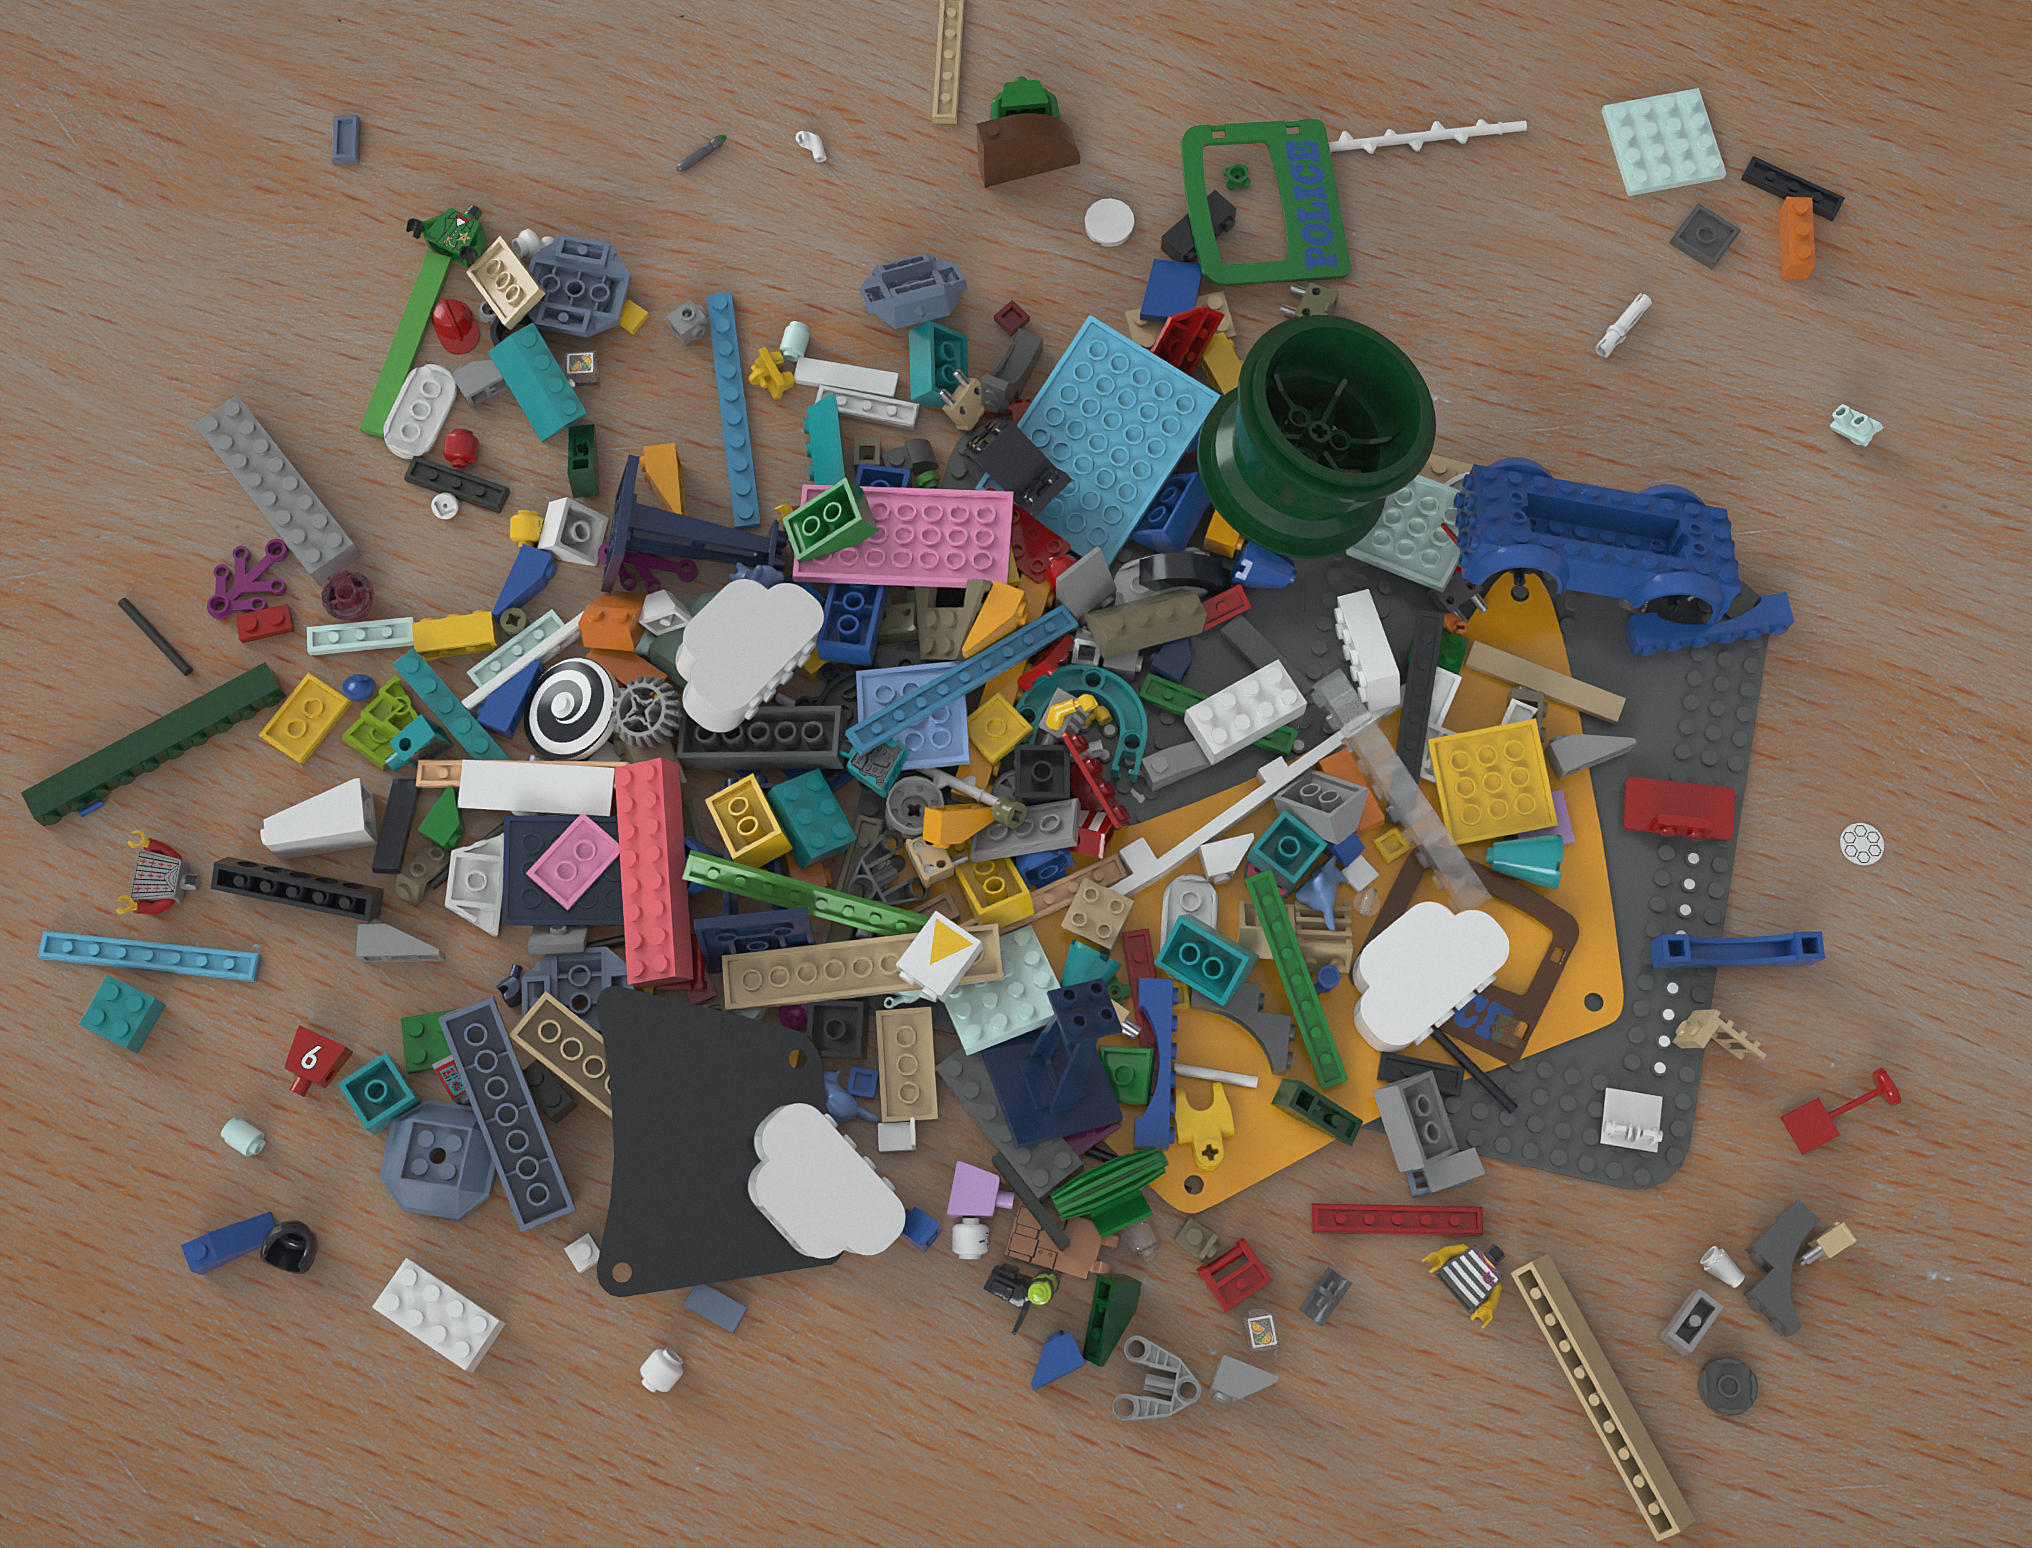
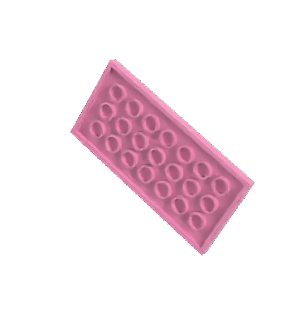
M803 484L800 507L833 485ZM859 486L865 493L879 531L857 545L807 561L798 562L795 556L792 576L794 582L966 588L967 579H985L992 581L990 589L995 580L1008 585L1014 492Z

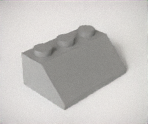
M1310 769L1274 796L1273 800L1278 816L1283 810H1286L1321 839L1338 845L1357 830L1369 791L1366 787Z
M1432 1070L1389 1083L1373 1091L1400 1172L1425 1168L1459 1151Z

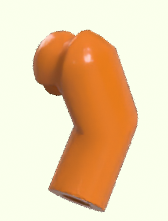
M1445 613L1443 628L1450 634L1457 633L1459 635L1467 632L1468 626L1465 621L1453 613Z

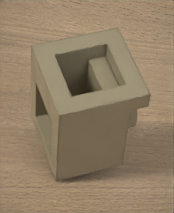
M854 436L855 473L858 471L859 463L881 466L882 445L880 436Z

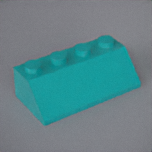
M534 323L509 335L488 352L541 442L587 417L586 410Z
M830 394L808 407V418L803 419L804 433L810 435V442H805L807 458L812 457L813 465L808 466L810 481H815V485H835L846 477L836 394Z

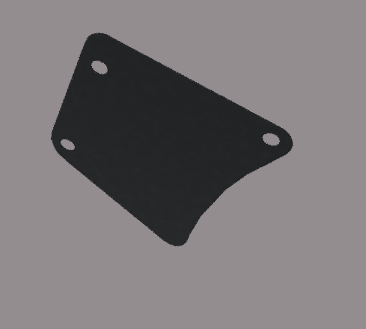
M610 986L602 990L597 999V1016L602 1032L611 1084L614 1163L610 1204L597 1263V1278L601 1287L610 1295L621 1298L832 1265L843 1254V1251L831 1258H816L799 1253L754 1205L748 1192L750 1174L761 1162L754 1147L755 1132L760 1123L771 1112L784 1105L803 1103L815 1107L823 1115L829 1114L826 1105L827 1097L822 1062L818 1050L808 1037L797 1030L621 986ZM799 1049L806 1053L807 1062L802 1068H794L790 1065L788 1059L793 1050ZM618 1263H626L631 1267L632 1275L626 1282H618L613 1278L612 1270Z

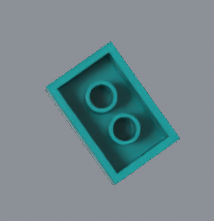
M819 768L772 787L766 795L793 847L791 852L801 870L846 851L857 840Z

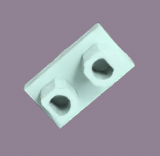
M1844 404L1840 405L1832 414L1834 421L1831 423L1830 428L1849 438L1856 445L1866 447L1872 440L1873 435L1883 429L1880 422Z

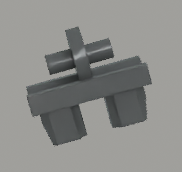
M1328 1266L1299 1307V1310L1320 1326H1323L1352 1283Z

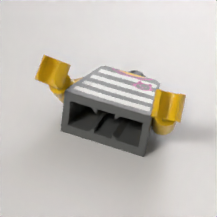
M1464 1244L1443 1247L1436 1252H1431L1422 1258V1262L1428 1260L1432 1264V1269L1428 1272L1435 1274L1469 1314L1473 1313L1470 1317L1472 1321L1479 1317L1483 1322V1325L1480 1327L1482 1329L1490 1323L1493 1318L1492 1314L1498 1306L1502 1290L1501 1283L1499 1282L1502 1274L1495 1266L1505 1258V1255L1498 1246L1493 1244L1482 1253L1476 1245L1471 1248Z

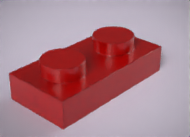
M1236 584L1201 602L1207 613L1203 631L1252 608L1241 584Z
M288 604L236 615L239 640L242 643L294 632L291 608Z

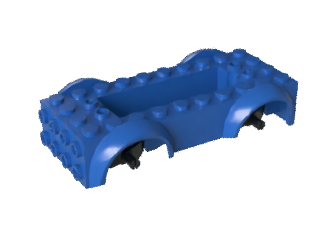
M1509 457L1497 460L1488 466L1473 464L1470 473L1464 476L1461 491L1455 494L1453 506L1457 508L1455 527L1459 531L1457 547H1460L1458 566L1462 567V579H1466L1473 584L1481 585L1490 575L1505 570L1510 571L1514 575L1515 585L1519 583V586H1522L1526 583L1525 574L1531 575L1541 570L1552 575L1558 582L1556 594H1561L1565 589L1622 598L1637 608L1651 599L1662 597L1663 600H1667L1668 611L1677 612L1680 610L1679 601H1684L1694 596L1697 599H1703L1711 605L1712 614L1706 623L1710 625L1720 621L1723 614L1728 612L1734 597L1739 595L1742 582L1738 576V561L1735 559L1734 553L1735 542L1731 536V521L1728 519L1727 509L1705 505L1700 497L1687 488L1675 484H1661L1651 486L1639 493L1555 479L1546 468L1536 461L1524 457Z

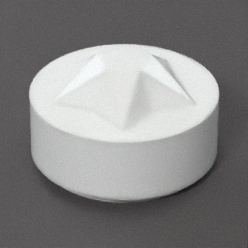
M441 493L433 499L431 504L432 511L440 519H450L457 514L459 502L454 495Z

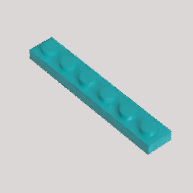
M414 648L392 664L474 760L511 761Z

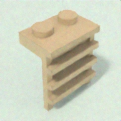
M1294 899L1296 938L1309 973L1319 972L1322 967L1327 965L1336 967L1340 973H1349L1353 952L1349 902L1344 901L1343 906H1332L1334 917H1344V919L1334 918L1335 930L1345 931L1301 930V928H1329L1325 924L1324 918L1301 917H1324L1322 911L1312 910L1307 905L1300 904L1297 899Z
M1717 1009L1694 1010L1687 1021H1683L1676 1029L1677 1036L1673 1040V1043L1680 1048H1704L1710 1038H1712L1738 1059H1743L1745 1056L1743 1053H1753L1760 1059L1766 1057V1054L1758 1049L1761 1044L1760 1042L1745 1039L1747 1032L1732 1029L1731 1027L1734 1022L1718 1018L1721 1012Z

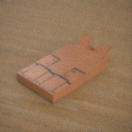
M1020 1201L1004 1254L1006 1257L1055 1270L1056 1272L1087 1280L1089 1272L1096 1275L1098 1273H1110V1264L1096 1260L1100 1246L1116 1250L1119 1237L1110 1234L1101 1239L1092 1221L1080 1217L1062 1221L1057 1210L1044 1207L1070 1241V1246L1064 1251H1060L1027 1207Z

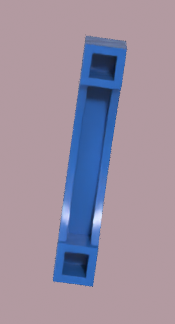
M1787 592L1760 596L1753 605L1754 608L1736 618L1714 623L1713 625L1676 623L1658 617L1657 612L1632 615L1625 624L1631 654L1641 653L1642 656H1648L1656 653L1658 650L1667 649L1668 652H1674L1682 649L1684 646L1693 645V648H1700L1708 645L1710 642L1719 641V644H1726L1734 641L1736 638L1745 637V640H1752L1760 637L1762 634L1770 633L1771 636L1782 635L1787 632L1794 622Z
M1822 931L1737 938L1668 934L1660 935L1650 941L1653 969L1813 965L1825 959Z
M1139 978L1137 1011L1144 1012L1155 1036L1158 1053V1076L1151 1103L1142 1118H1135L1133 1150L1155 1147L1157 1151L1161 1149L1162 1151H1168L1169 1144H1174L1175 1127H1169L1170 1116H1175V1099H1170V1088H1175L1176 1071H1171V1060H1176L1177 1043H1172V1032H1177V1015H1172V1004L1178 1003V988H1173V979Z

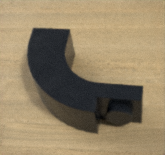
M1167 553L1139 560V585L1155 592L1172 587L1190 586L1218 594L1230 588V570L1222 567L1221 559L1195 553Z

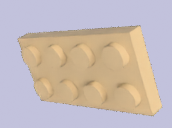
M501 236L466 271L501 322L510 330L546 294L510 244Z
M1224 291L1198 296L1195 308L1206 305L1225 315L1214 335L1224 332L1227 339L1236 340V333ZM1141 308L1126 311L1125 318L1131 340L1151 351L1165 323L1140 320Z
M932 1007L876 1011L882 1123L910 1121V1117H915V1121L939 1119Z

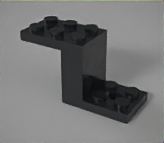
M1000 415L997 418L993 416L983 426L985 430L979 436L975 434L966 442L965 446L967 448L963 452L969 459L977 463L1003 491L1014 492V502L1018 507L1035 518L1072 479L1066 472L1055 467L1013 421Z

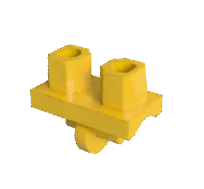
M766 347L760 348L758 350L760 355L755 360L754 365L751 366L753 373L749 376V381L752 385H760L762 389L768 388L774 400L780 399L783 391L793 387L795 378L791 371L779 372L778 369L784 365V358L780 351L769 353Z

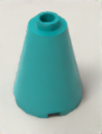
M1553 834L1494 842L1492 848H1487L1486 864H1491V870L1546 888L1558 889L1561 878V871H1559L1560 862L1563 861V838L1561 835Z
M1072 939L1060 987L1103 978L1106 986L1122 964Z

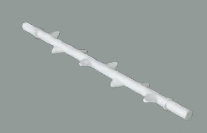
M1480 119L1476 126L1445 129L1439 121H1435L1430 131L1396 134L1393 130L1388 129L1384 136L1353 139L1347 131H1343L1339 141L1328 143L1330 154L1336 151L1364 149L1369 154H1373L1377 147L1409 144L1415 152H1418L1423 142L1455 138L1461 144H1464L1468 137L1491 134L1502 135L1503 133L1526 131L1527 122L1516 121L1488 124L1483 119Z
M778 693L775 698V703L782 706H794L796 700L781 693ZM937 768L917 769L918 772L933 778V783L937 785L939 790L949 786L976 799L977 802H983L991 807L999 799L987 793L985 789L977 788L976 776L974 775L960 780Z

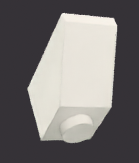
M661 590L646 595L638 622L658 636L685 627L693 617L685 605L675 598L672 593Z
M1253 833L1200 845L1198 853L1208 883L1214 882L1215 885L1229 882L1231 877H1234L1253 844Z

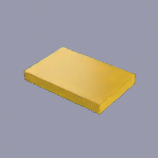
M308 672L260 732L259 736L303 766L348 710L352 702Z

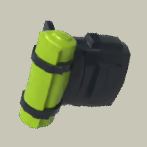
M1004 1263L1003 1265L994 1266L983 1289L1022 1308V1312L1012 1331V1334L1016 1335L1031 1304L1043 1305L1048 1303L1059 1289L1060 1278L1058 1273L1051 1269L1039 1272L1035 1277L1020 1273V1268Z

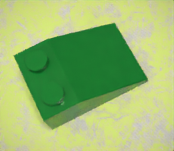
M847 477L782 518L798 562L807 561L857 545L879 531L863 489Z

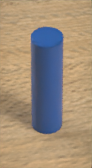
M99 800L80 810L79 814L81 817H84L104 806L102 800Z

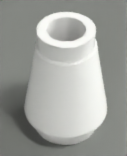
M1713 1246L1704 1254L1700 1261L1706 1272L1731 1285L1733 1288L1740 1285L1745 1278V1275L1724 1249H1718L1716 1246Z

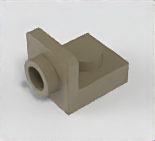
M1191 1217L1174 1240V1243L1201 1262L1205 1256L1211 1259L1220 1246L1216 1242L1219 1235L1215 1232L1213 1234Z

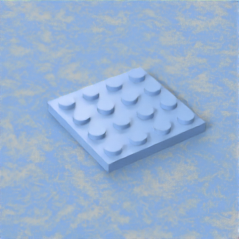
M963 661L856 671L858 723L958 666ZM966 695L889 739L905 744L910 752L901 771L970 764Z

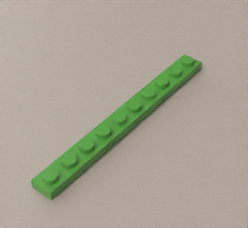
M690 850L682 879L789 909L807 907L810 915L886 936L919 933L931 918Z

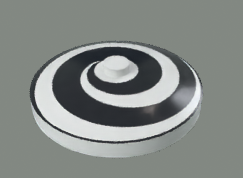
M575 657L554 664L538 678L527 697L524 709L525 733L528 741L538 753L555 761H579L592 755L607 741L616 725L610 720V718L616 715L610 709L617 705L613 697H620L618 684L611 672L591 659Z

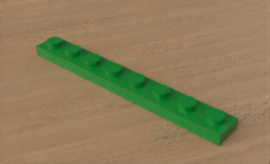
M1269 869L1244 878L1321 1089L1323 1090L1348 1081L1272 870Z

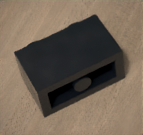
M538 1059L523 1070L534 1100L556 1124L578 1106Z

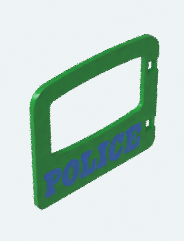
M1303 119L1287 122L1267 121L1213 126L1197 125L1185 132L1181 140V160L1186 203L1200 267L1204 277L1209 282L1217 286H1236L1341 279L1348 275L1351 265L1326 127L1322 121L1318 119ZM1298 127L1299 134H1287L1286 128ZM1224 131L1225 138H1213L1212 132ZM1263 143L1268 147L1278 183L1285 223L1287 259L1273 262L1226 264L1222 261L1218 250L1208 206L1203 167V148L1206 146Z

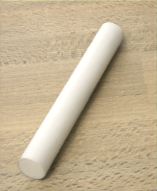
M1179 1063L1174 1065V1071H1176L1177 1075L1253 1088L1257 1087L1258 1077Z

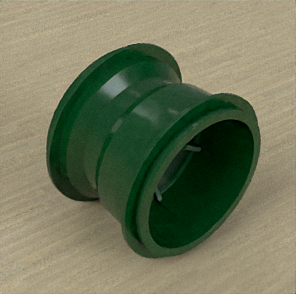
M1308 315L1289 319L1274 326L1257 340L1241 367L1238 386L1220 398L1205 418L1197 446V463L1202 484L1210 501L1222 518L1244 538L1268 551L1303 559L1322 558L1341 553L1360 542L1375 526L1381 516L1386 497L1406 487L1424 468L1432 452L1436 436V415L1433 400L1422 375L1409 357L1391 340L1374 329L1353 320L1330 315ZM1340 469L1361 470L1362 473L1341 472Z

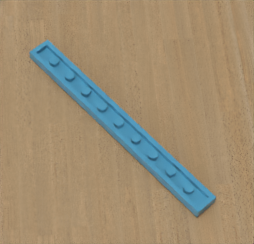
M732 292L706 295L734 526L737 530L760 528L761 519Z
M1063 604L847 729L845 735L859 755L862 756L1075 631L1079 624Z

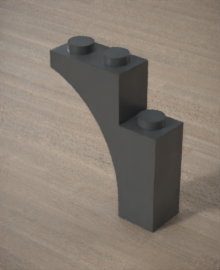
M1019 328L1009 350L997 368L990 374L984 373L980 381L982 405L987 410L1006 414L1013 398L1019 400L1043 350V337Z
M1245 982L1224 1007L1196 989H1191L1190 1009L1221 1015L1244 1028L1261 1046L1273 1075L1283 1076L1286 1068L1291 1069L1293 1052L1288 1051L1289 1041H1294L1295 1024H1291L1290 1015L1258 1012V1009L1263 1010L1265 993H1260L1261 984Z
M1800 1200L1790 1203L1745 1249L1750 1254L1749 1259L1760 1269L1764 1268L1766 1272L1743 1295L1748 1299L1747 1303L1751 1309L1758 1314L1762 1313L1770 1321L1769 1326L1777 1334L1784 1335L1785 1337L1795 1335L1802 1327L1793 1307L1790 1288L1791 1271L1795 1255L1806 1235L1820 1221Z

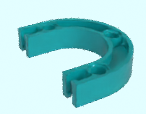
M1068 665L1059 667L1048 677L1045 674L1035 680V684L1030 690H1025L1017 704L1016 710L1022 717L1030 715L1035 720L1029 723L1034 729V733L1030 735L1029 744L1023 743V745H1036L1040 731L1039 723L1057 688L1076 698L1083 694L1092 695L1097 703L1105 706L1113 715L1119 728L1120 737L1110 777L1121 778L1119 765L1121 759L1124 758L1135 761L1134 770L1129 769L1127 775H1130L1129 782L1137 783L1141 759H1143L1147 741V718L1138 695L1121 677L1097 666ZM1090 679H1095L1100 684L1096 687H1090L1086 682ZM1134 741L1139 747L1137 749H1129L1125 746V743Z

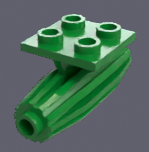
M1155 1147L1128 1153L1078 1175L1054 1191L1050 1196L1062 1221L1089 1214L1102 1239L1153 1215L1141 1189L1165 1174V1167L1169 1164L1162 1149L1157 1151Z

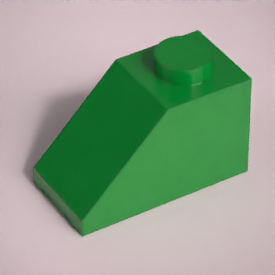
M451 786L447 787L417 829L424 838L435 843L448 853L462 843L464 839L463 834L465 833L462 810L457 808L459 795Z

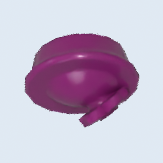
M808 1003L781 1006L779 1009L781 1023L793 1030L800 1031L805 1029L808 1020Z

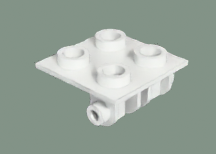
M1606 1088L1600 1143L1657 1153L1658 1142H1661L1663 1137V1131L1659 1130L1662 1097Z

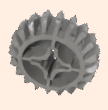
M646 675L645 678L641 676L636 677L635 682L627 681V689L619 688L621 696L613 697L617 705L610 708L616 715L610 718V720L616 724L613 729L620 734L621 740L627 742L630 746L647 749V747L657 748V743H666V735L669 737L674 736L671 731L672 728L680 727L676 722V718L683 716L677 709L683 705L680 701H677L680 695L676 691H672L673 686L671 684L665 683L659 677L655 678L651 675ZM656 692L658 697L647 699L644 697V694ZM645 725L649 730L638 733L635 727Z

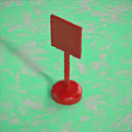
M1883 1068L1875 1070L1872 1074L1876 1089L1827 1113L1820 1099L1817 1098L1781 1116L1802 1155L1840 1136L1831 1119L1878 1095H1881L1884 1101L1891 1106L1901 1103L1902 1100L1898 1089Z

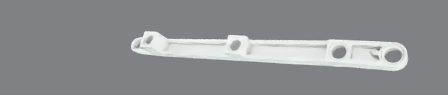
M1406 683L1400 686L1399 705L1372 712L1366 711L1289 767L1282 756L1258 769L1256 778L1261 784L1259 788L1159 859L1155 857L1143 837L1119 850V858L1130 876L1108 889L1130 898L1164 878L1199 852L1200 845L1209 844L1217 840L1270 802L1274 796L1308 770L1316 769L1318 761L1341 751L1403 706Z

